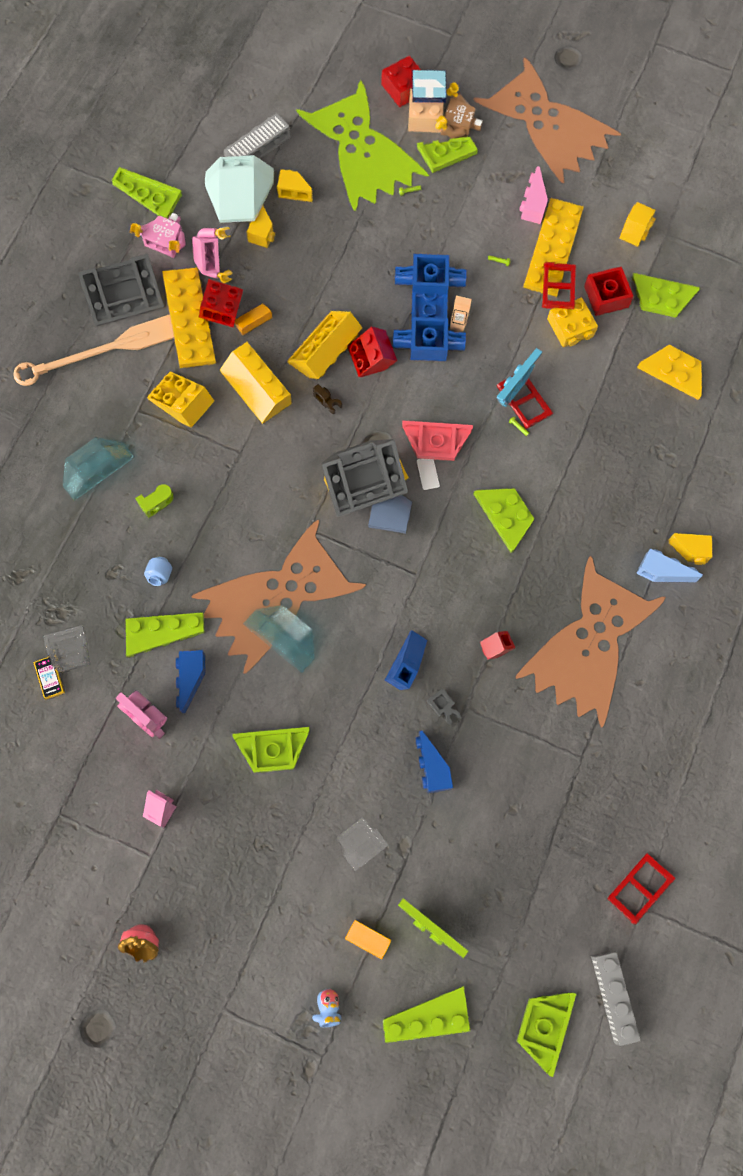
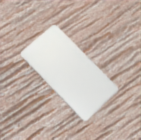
M418 459L417 465L423 490L440 487L434 459Z

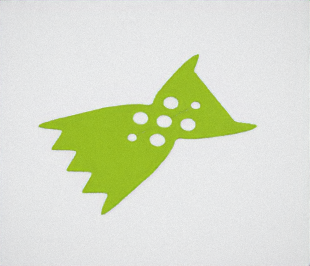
M362 81L358 84L356 94L316 112L308 113L296 109L297 113L313 127L328 137L339 141L340 170L349 201L354 211H356L359 197L375 204L377 189L394 195L395 181L411 187L412 172L429 177L428 173L396 143L369 128V105ZM341 112L345 114L342 118L338 116ZM355 117H361L363 123L361 125H354L352 120ZM340 125L344 128V131L341 134H336L333 128ZM355 130L360 135L357 139H351L349 133ZM367 136H373L375 138V142L373 144H367L365 142V138ZM353 144L356 147V151L348 153L346 146ZM369 152L370 157H365L364 153Z

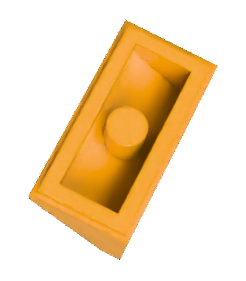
M262 303L237 318L235 326L242 335H245L273 318L272 312Z
M354 920L345 938L380 959L383 958L392 941Z

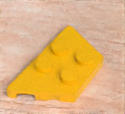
M671 345L644 359L637 366L638 369L697 400L702 395L701 361Z

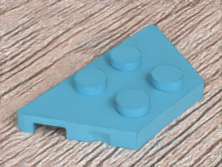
M536 348L523 365L519 364L514 371L515 375L508 377L504 383L505 387L497 396L502 406L506 408L525 385L535 367L534 363L541 356L542 351Z

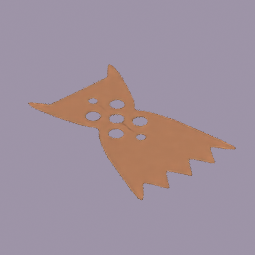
M524 58V72L490 99H473L491 110L515 119L525 120L535 147L560 182L564 183L563 169L580 172L577 157L594 160L591 146L608 149L604 134L617 136L621 134L581 111L559 103L549 102L546 90L531 63ZM520 92L521 96L516 97L515 93ZM538 93L541 98L538 101H533L530 95ZM523 105L526 110L524 113H517L515 107ZM540 107L542 109V113L540 115H534L532 113V108ZM555 108L559 114L556 117H551L548 114L549 109ZM539 120L543 122L544 126L541 129H536L533 123ZM553 125H558L559 129L554 130Z
M319 520L315 521L298 540L287 556L281 571H266L242 576L192 596L195 599L210 600V604L204 613V618H222V622L215 635L216 637L235 636L228 655H248L244 674L255 666L283 635L296 616L302 601H318L358 591L366 586V584L348 582L316 539L315 535ZM293 563H300L303 567L302 572L294 574L291 571V565ZM315 566L320 567V571L318 573H315L313 571V568ZM269 579H276L279 583L278 588L270 590L267 587V581ZM290 580H294L298 585L297 589L293 592L286 589V583ZM306 583H315L316 591L314 593H307L305 591ZM284 598L291 599L292 607L283 609L280 605L281 600ZM263 600H270V604L268 606H264Z
M590 556L585 567L583 579L582 619L571 623L553 636L519 671L516 679L534 673L536 693L554 685L557 705L575 697L577 716L580 717L592 709H596L599 724L602 728L608 714L617 675V637L629 632L650 616L663 603L665 597L651 601L644 600L597 574L593 559ZM611 599L617 600V604L615 606L611 605ZM591 604H599L601 606V613L598 615L592 614L589 609ZM614 616L622 617L623 625L621 627H615L612 624L611 620ZM596 622H603L606 629L603 633H597L594 630ZM585 628L588 631V637L579 639L576 635L577 629ZM601 640L609 642L610 649L603 652L598 648V643ZM585 649L589 651V656L587 657L582 655V651Z

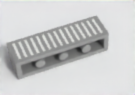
M276 113L259 126L254 127L246 135L241 136L232 145H228L224 149V156L254 155L261 159L290 138V126Z
M610 951L591 956L614 1044L623 1046L641 1041L617 952Z

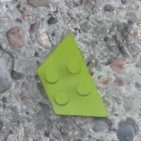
M633 273L631 278L636 286L635 292L640 300L641 310L675 318L689 304L690 300L696 296L700 287Z
M516 489L474 491L475 498L511 553L514 552L518 543L534 521V517Z
M302 727L236 733L232 735L253 772L261 773L294 770L310 728Z
M404 898L400 901L398 906L415 920L413 925L422 932L425 930L431 933L430 938L441 946L443 943L462 958L468 953L467 949Z
M572 992L529 998L517 1037V1042L550 1077L554 1076L576 994Z

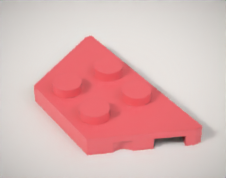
M402 422V427L418 459L454 461L473 429V425Z

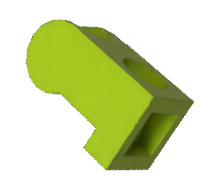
M161 484L147 497L144 498L141 494L135 499L146 516L150 518L173 501L174 495L168 485Z

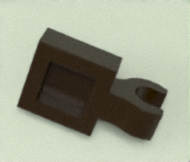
M319 384L313 387V396L325 408L327 407L330 413H336L333 408L334 405L342 408V402L339 399H331V393L327 388H322Z

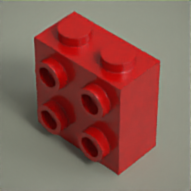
M208 279L200 306L199 318L234 327L243 289Z

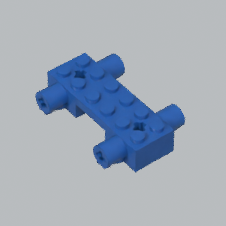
M414 254L413 266L395 267V285H412L411 329L393 330V348L411 349L410 360L446 361L448 350L465 351L466 332L448 331L447 302L449 287L466 286L467 269L449 267V255Z

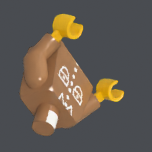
M455 82L451 83L446 90L448 96L453 95L454 97L450 99L445 116L441 115L436 119L438 123L435 126L436 129L441 130V135L449 136L451 139L468 137L471 129L480 131L483 120L474 118L476 109L460 93H457L459 87Z

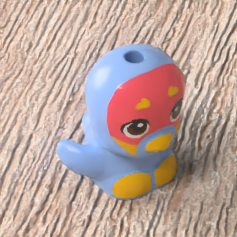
M332 989L321 991L317 996L320 1014L313 1015L312 1019L319 1022L320 1027L323 1028L339 1025L341 1015L337 1014L339 1010L338 994Z

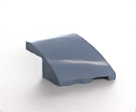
M400 495L372 505L368 527L406 534L412 501Z

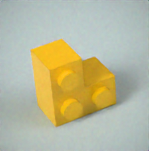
M639 202L636 205L634 204L619 239L638 247L641 240L645 241L650 228H652L656 220L653 217L656 210Z

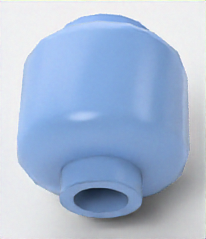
M155 557L149 560L144 575L150 584L160 586L168 582L172 566L166 558Z

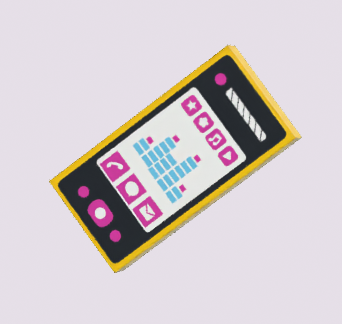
M50 656L33 662L44 699L47 700L64 694L65 691L54 657Z

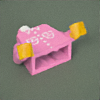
M174 213L170 215L169 219L158 216L155 220L142 226L136 223L131 224L130 233H135L136 237L142 235L145 246L172 258L185 247V234L182 232L181 225L178 224L181 219Z
M223 227L218 230L217 228H203L198 232L197 236L192 238L194 262L203 275L216 279L220 278L222 283H227L232 280L228 277L232 274V271L226 270L220 273L217 237L220 239L231 237L225 234V230L230 228Z

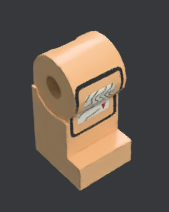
M456 296L450 331L464 332L472 299Z

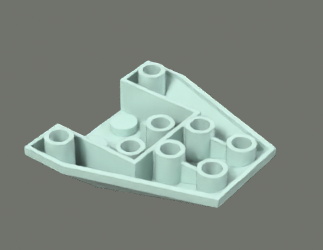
M254 155L219 157L206 171L205 187L220 223L255 221L274 183V168Z

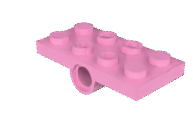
M135 691L128 698L123 693H120L115 698L120 702L118 707L152 738L156 735L160 739L165 734L160 728L167 721V717L154 705L151 706V702L140 692Z

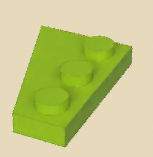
M470 137L454 138L448 142H439L437 140L432 141L430 144L417 143V148L432 173L474 156L478 152Z

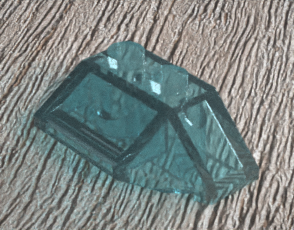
M95 437L65 459L63 488L75 501L132 460L134 455L122 442Z
M283 605L256 609L243 623V625L301 673L314 660L312 629Z

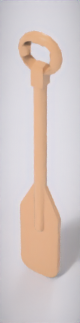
M170 315L130 327L111 343L47 364L21 363L14 370V379L20 385L30 386L38 380L39 375L48 373L47 371L113 349L140 350L174 339ZM31 367L35 375L33 379L21 381L22 378L20 373H18L20 369L23 370Z

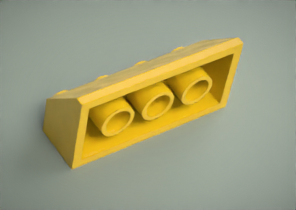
M331 311L287 362L308 378L319 379L324 376L328 367L336 362V358L340 353L347 349V345L359 335L362 326L351 312Z
M248 342L232 351L221 367L220 372L262 424L292 404L291 394Z

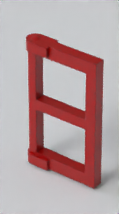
M544 263L543 308L574 309L575 264ZM549 270L571 271L570 283L548 282ZM548 288L570 290V302L548 300Z
M529 378L525 385L531 393L515 402L512 400L509 403L526 429L553 415V412ZM506 380L496 385L500 392L505 387L504 383ZM535 398L545 412L527 420L518 406Z
M646 853L608 896L607 900L624 914L632 924L636 925L669 885L674 882L675 877ZM646 862L666 879L654 895L633 878ZM628 882L648 899V902L636 915L631 913L615 898Z

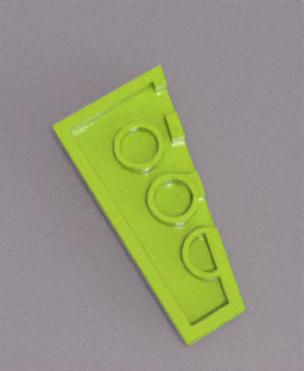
M121 167L118 168L112 179L114 186L158 216L169 219L182 196V191Z
M203 612L126 619V657L130 658L135 656V654L145 653L154 648L170 645L172 642L182 641L205 633Z
M464 986L383 1019L385 1043L469 1032L470 1027Z

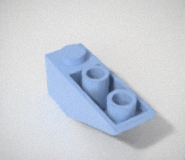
M649 549L637 571V574L653 582H697L703 575L697 569L687 567L681 564L679 560L666 557L661 551Z

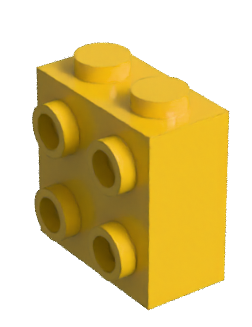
M582 297L575 300L574 309L553 308L550 310L547 318L563 348L574 346L584 339H591L598 328Z

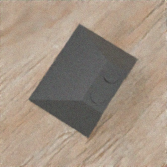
M148 254L102 268H92L78 272L95 326L164 307Z
M394 439L371 440L335 452L321 463L337 517L408 493Z

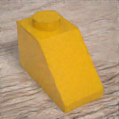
M280 170L277 185L278 198L312 202V188L296 171Z
M262 205L255 221H251L247 229V238L250 243L268 248L270 242H273L275 238V232H273V224Z
M674 533L669 538V544L687 562L704 565L712 558V536Z

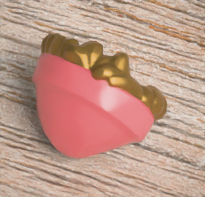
M139 924L123 932L118 944V950L122 953H127L134 957L136 962L143 959L145 963L149 960H154L158 955L159 940L150 926Z

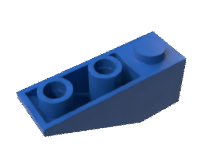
M412 630L410 631L385 678L386 682L399 690H406L411 687L419 671L427 644L425 638Z
M203 650L179 651V657L176 658V669H179V677H176V688H179V696H176V706L182 713H186L206 674L205 653Z
M419 731V737H416L417 749H421L422 754L419 757L420 769L424 768L425 776L422 777L423 789H427L428 793L452 790L450 767L425 733Z

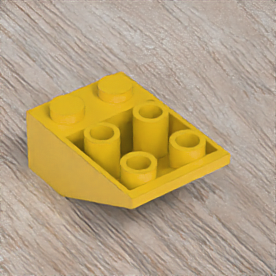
M171 371L147 397L148 400L173 418L191 428L214 402V399L204 386Z

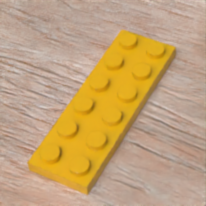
M550 198L523 288L543 293L544 263L567 264L583 206ZM549 270L548 282L561 283L564 271ZM548 288V295L557 297L559 289Z
M198 268L162 271L179 367L186 368L216 364L208 320L199 318L203 293Z

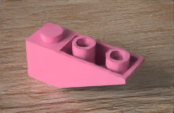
M537 166L535 173H531L529 179L531 186L526 188L524 197L527 199L522 201L520 211H522L521 219L541 224L548 198L540 167Z
M158 790L155 793L148 791L143 817L164 828L176 809V806L172 804L174 800Z

